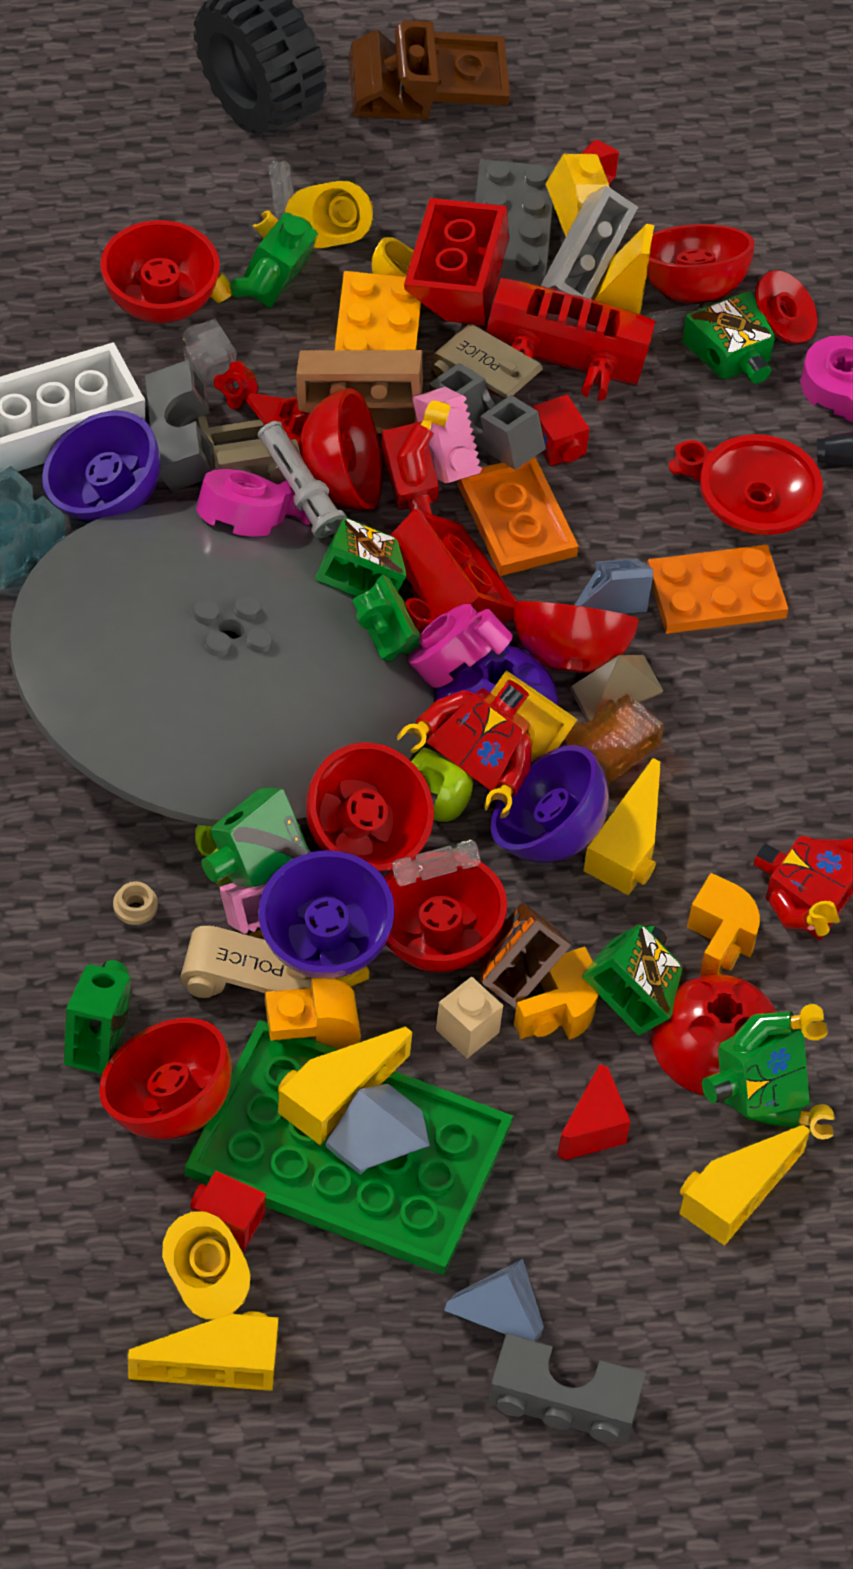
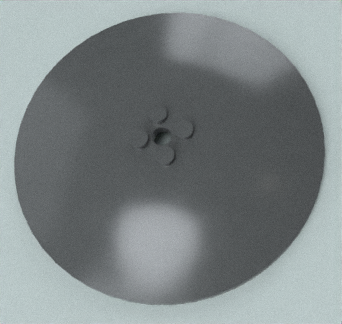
M181 501L142 505L127 513L99 518L75 530L50 549L28 575L18 595L13 611L9 651L15 685L26 710L48 742L72 766L116 796L144 809L173 819L198 825L214 826L256 790L262 787L282 788L298 825L308 824L306 818V795L310 781L320 764L334 751L353 743L370 742L391 747L406 756L410 761L414 757L415 753H409V751L417 745V737L412 733H406L398 741L397 735L408 724H416L417 718L434 703L435 688H431L409 664L407 660L409 654L404 655L400 653L390 662L381 659L367 629L362 628L356 619L358 611L352 600L357 596L315 580L322 559L332 540L329 536L316 538L311 532L310 527L285 518L284 523L278 524L276 528L272 527L270 535L259 537L233 534V525L216 519L215 525L212 526L203 520L196 510L198 501ZM222 631L234 632L239 635V638L232 639L225 633H222Z

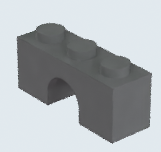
M188 359L145 375L147 392L143 393V397L145 399V408L149 414L150 423L148 425L156 437L161 456L158 479L161 478L171 491L199 483L204 480L206 473L215 470L212 442L197 422L190 423L197 417L209 414L206 382Z
M458 363L429 383L430 391L446 387L466 397L464 403L468 405L466 411L470 413L467 419L472 421L469 427L474 429L471 433L475 437L473 443L514 470L546 449L538 411L512 395L496 405L489 395L485 378L461 363Z
M506 1333L491 1382L488 1404L496 1406L500 1412L509 1416L520 1417L525 1414L542 1419L546 1425L557 1430L573 1428L590 1433L592 1438L602 1443L613 1444L617 1441L625 1444L628 1443L646 1373L599 1360L595 1376L588 1384L578 1388L565 1387L556 1382L549 1371L553 1346Z

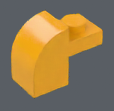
M710 873L693 901L687 924L688 929L712 939L704 952L700 976L721 974L723 969L730 972L740 953L750 958L760 924L758 907L749 893L740 886L713 873Z
M586 947L564 953L540 981L545 991L544 994L517 1002L514 1027L520 1039L532 1035L544 1037L553 1033L559 1026H562L568 1039L571 1040L582 1034L589 1027L595 1015L598 993L582 978L584 971L593 962Z
M311 978V988L265 992L270 1041L312 1037V1040L338 1050L360 1042L361 1033L355 994L349 985L329 978Z

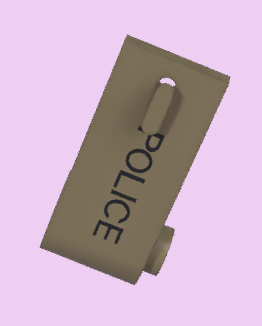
M467 324L432 356L434 362L432 369L437 377L458 363H461L485 378L487 388L504 398L510 395L513 396L543 370L539 362L472 324Z

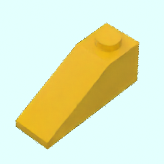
M563 154L546 182V187L565 236H567L587 196L605 186L609 187L597 154Z
M646 224L611 259L591 297L592 300L640 314L654 225Z
M654 758L608 818L597 836L589 844L585 857L584 872L628 896L637 883L644 885L648 881L656 865V862L651 859L655 844L661 762Z
M403 1027L310 1059L299 1071H290L278 1087V1113L321 1145L332 1134L359 1089L381 1085L410 1056L412 1031Z
M804 1125L798 1126L712 1160L701 1174L694 1171L684 1182L680 1190L683 1201L679 1214L725 1246L804 1153L810 1129Z
M255 1311L245 1312L242 1315L228 1314L129 1349L128 1379L272 1391L278 1318L268 1317L264 1313Z

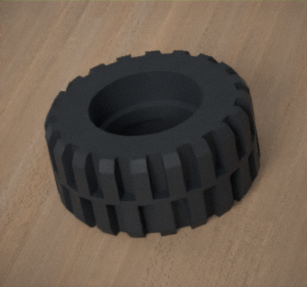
M208 0L202 4L194 20L196 29L193 32L194 41L197 43L196 54L198 60H201L203 66L201 70L204 77L208 79L212 87L211 91L215 98H219L225 112L234 117V122L240 127H246V131L250 133L271 136L315 113L320 108L327 90V83L324 81L327 75L326 67L322 64L321 58L323 55L320 46H317L315 42V34L311 26L308 27L305 22V16L300 8H296L293 5V0Z

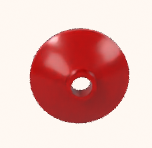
M774 270L763 275L756 286V304L758 310L764 314L772 332L781 340L791 344H802L813 337L817 328V312L806 288L795 277L784 271Z

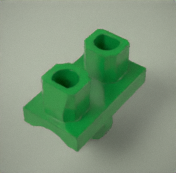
M380 576L370 590L352 600L358 611L356 619L362 628L367 629L382 660L390 662L400 653L408 655L420 645L418 639L421 634L413 624L406 610L407 607L390 577Z

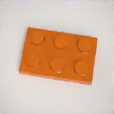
M533 457L516 470L502 462L482 467L479 474L457 480L458 488L500 576L577 557L579 546L536 457Z
M768 544L648 559L647 565L653 568L651 586L666 634L787 618L788 606Z

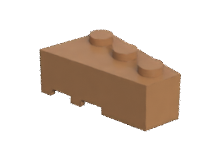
M422 350L300 351L296 372L298 410L311 413L322 400L331 394L343 389L353 388L361 394L369 407L377 433L382 434L384 430L417 423L413 397L423 394Z

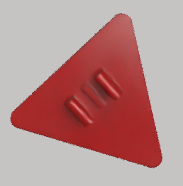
M250 393L247 397V403L263 424L266 425L273 421H280L290 440L296 439L299 446L301 431L310 413L298 410L297 398L294 396L287 399Z

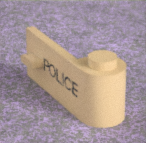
M200 926L192 932L180 981L193 996L209 998L212 995L221 993L226 983L265 993L311 988V978L313 977H309L310 979L307 980L308 976L295 972L283 964L273 954L263 939L215 926Z

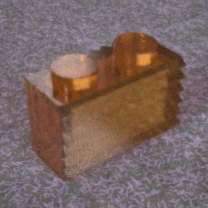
M625 693L617 701L610 699L604 703L592 721H589L587 724L581 722L574 726L567 735L566 742L567 746L577 745L590 750L600 763L609 785L661 744L665 724L630 694Z

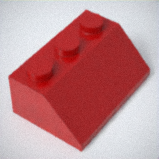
M429 198L404 282V290L447 322L486 326L510 240L507 206Z
M414 509L390 535L398 540L406 570V578L413 586L410 589L411 593L415 598L428 603L434 610L436 618L460 605L471 604L478 613L485 609H490L502 624L514 619L513 607L517 599L462 524Z

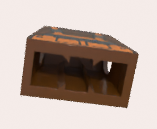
M522 903L505 921L502 933L493 948L482 957L481 983L516 1009L517 1002L524 1000L571 947V943L552 923L528 905Z

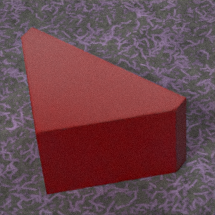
M599 1064L561 1133L557 1157L568 1160L626 1144L631 1121L608 1067Z

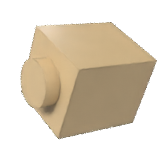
M471 976L439 1002L436 1030L468 1059L500 1033L503 1005Z

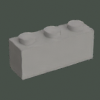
M608 186L588 195L541 286L591 299L638 206Z

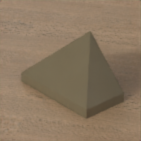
M618 655L570 688L589 725L663 693V689L644 655Z

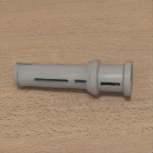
M273 421L266 424L259 430L258 438L262 440L277 467L294 491V505L298 510H303L313 525L311 532L316 538H324L335 533L342 519L347 518L342 510H337L328 496V486L314 478L302 456L283 429L281 422Z

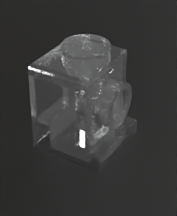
M216 319L192 325L183 333V340L186 343V346L182 349L184 360L189 359L205 380L207 387L213 386L214 377L217 374H224L229 370L230 364L236 361L237 351Z

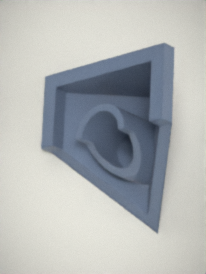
M636 558L595 562V573L575 603L576 606L596 608L621 614L647 612L653 568Z
M389 1084L359 1089L326 1142V1148L360 1175L369 1167L430 1146L423 1111Z
M523 1259L457 1292L447 1301L444 1309L446 1312L503 1334L507 1333L535 1342L541 1337L544 1329Z

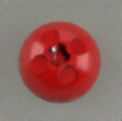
M152 220L131 225L110 239L101 256L102 278L113 301L127 314L149 323L166 324L191 316L208 301L219 277L220 260L212 242L193 227L174 221Z
M691 224L659 230L653 233L646 277L660 293L672 300L686 304L716 301L731 293L747 275L754 256L755 241L750 234L743 230L715 224Z
M353 388L343 389L326 397L309 414L300 435V454L314 478L328 486V496L334 505L350 510H372L379 503L383 484V466L379 438L373 417L364 398Z
M516 601L513 607L517 634L529 654L547 668L575 673L594 672L618 655H623L632 643L639 624V619L633 616L576 605Z
M360 742L346 745L334 751L317 768L307 790L306 818L314 840L323 851H340L355 855L370 863L379 872H383L406 864L422 850L432 830L434 806L429 786L413 762L391 747L378 743Z
M430 852L415 856L406 864L392 869L384 877L394 901L393 926L386 945L394 955L408 965L429 972L460 970L479 961L493 948L499 939L507 915L506 893L497 875L477 859L454 852Z
M723 974L696 977L678 986L671 1018L651 1029V1043L654 1055L663 1071L673 1081L693 1093L705 1096L702 1089V1080L720 1072L718 1058L720 1044L734 1036L752 1015L777 1012L770 999L759 988L741 978Z
M197 1018L171 1019L150 1026L129 1039L108 1062L99 1086L102 1106L120 1126L141 1137L165 1140L191 1134L207 1124L217 1114L227 1097L232 1077V1063L228 1045L217 1027Z

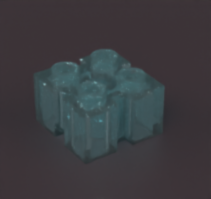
M12 466L0 473V589L2 590L27 573L28 561L35 559L39 562L50 549L66 537L65 515L44 496L35 501L33 499V486Z

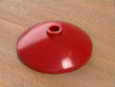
M749 434L726 440L709 453L701 469L700 490L708 508L726 524L748 533L774 535L789 532L802 526L815 514L822 498L823 480L814 460L797 445L775 436Z

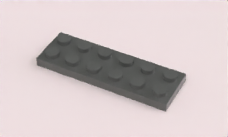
M480 159L475 203L507 206L510 236L486 326L474 325L485 332L501 278L541 286L546 276L553 206L546 182L555 169L553 166ZM462 323V328H461V330H462L467 324Z

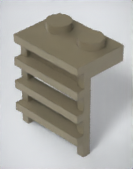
M206 416L197 417L198 425L212 444L258 436L259 430L265 426L261 420L208 427ZM255 439L217 446L213 444L215 470L232 469L245 471L261 476L275 484L287 481L262 440ZM291 440L297 451L300 453L297 440Z

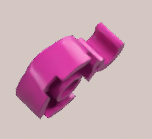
M829 336L817 341L807 351L800 383L803 394L812 405L816 406L819 403L825 408L833 409L835 415L843 416L849 422H853V337Z
M232 469L213 470L206 473L196 510L199 516L212 526L215 525L217 519L226 524L233 525V534L259 537L270 535L271 528H276L278 524L284 523L286 515L299 518L301 523L305 525H310L311 523L304 511L298 510L294 505L295 493L287 481L275 484L261 476Z
M463 604L433 620L421 633L418 639L420 645L409 654L407 660L431 688H439L454 680L449 673L464 662L471 667L476 661L486 656L491 649L496 654H500L508 646L513 635L490 609H485L478 613L471 604Z

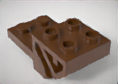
M404 20L395 29L396 45L378 29L351 43L348 60L353 116L428 120L433 102L508 106L510 87L504 36L434 32L433 22Z

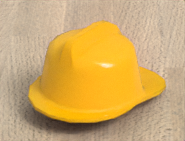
M335 181L301 189L289 199L284 213L287 212L294 216L303 217L310 222L313 229L318 233L313 248L348 244L362 239L369 231L373 220L372 201L369 200L368 195L360 186L350 181Z
M190 1212L178 1217L168 1228L164 1237L162 1257L167 1271L173 1279L184 1303L194 1314L206 1320H214L228 1314H233L244 1303L250 1289L251 1276L247 1260L236 1239L219 1217L208 1212Z

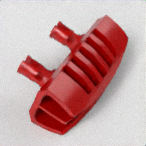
M501 278L486 332L497 339H506L511 347L530 358L587 373L581 389L583 396L588 398L594 384H597V401H602L607 397L610 380L637 386L650 345L655 320L578 295L522 281Z

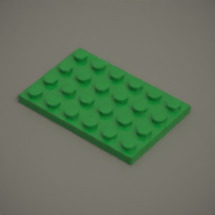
M259 1020L232 1072L231 1084L223 1105L217 1114L205 1125L185 1165V1176L208 1184L214 1172L218 1171L265 1192L267 1208L444 1276L510 1131L513 1115L394 1071L381 1085H391L423 1111L430 1146L369 1167L360 1175L326 1148V1142L329 1137L319 1145L278 1113V1087L283 1078L292 1070L299 1071L310 1059L338 1049L306 1037L270 1041L268 1023Z

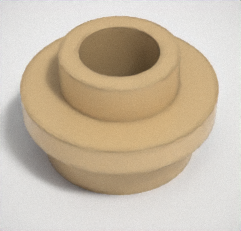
M129 882L123 885L115 894L113 909L115 915L121 921L131 925H140L150 921L155 916L158 909V899L148 885L142 882ZM131 903H140L143 905L138 908L129 907Z

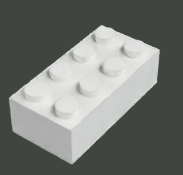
M114 342L0 377V477L45 463L56 441L68 429L94 414L106 411H125L145 420V399Z

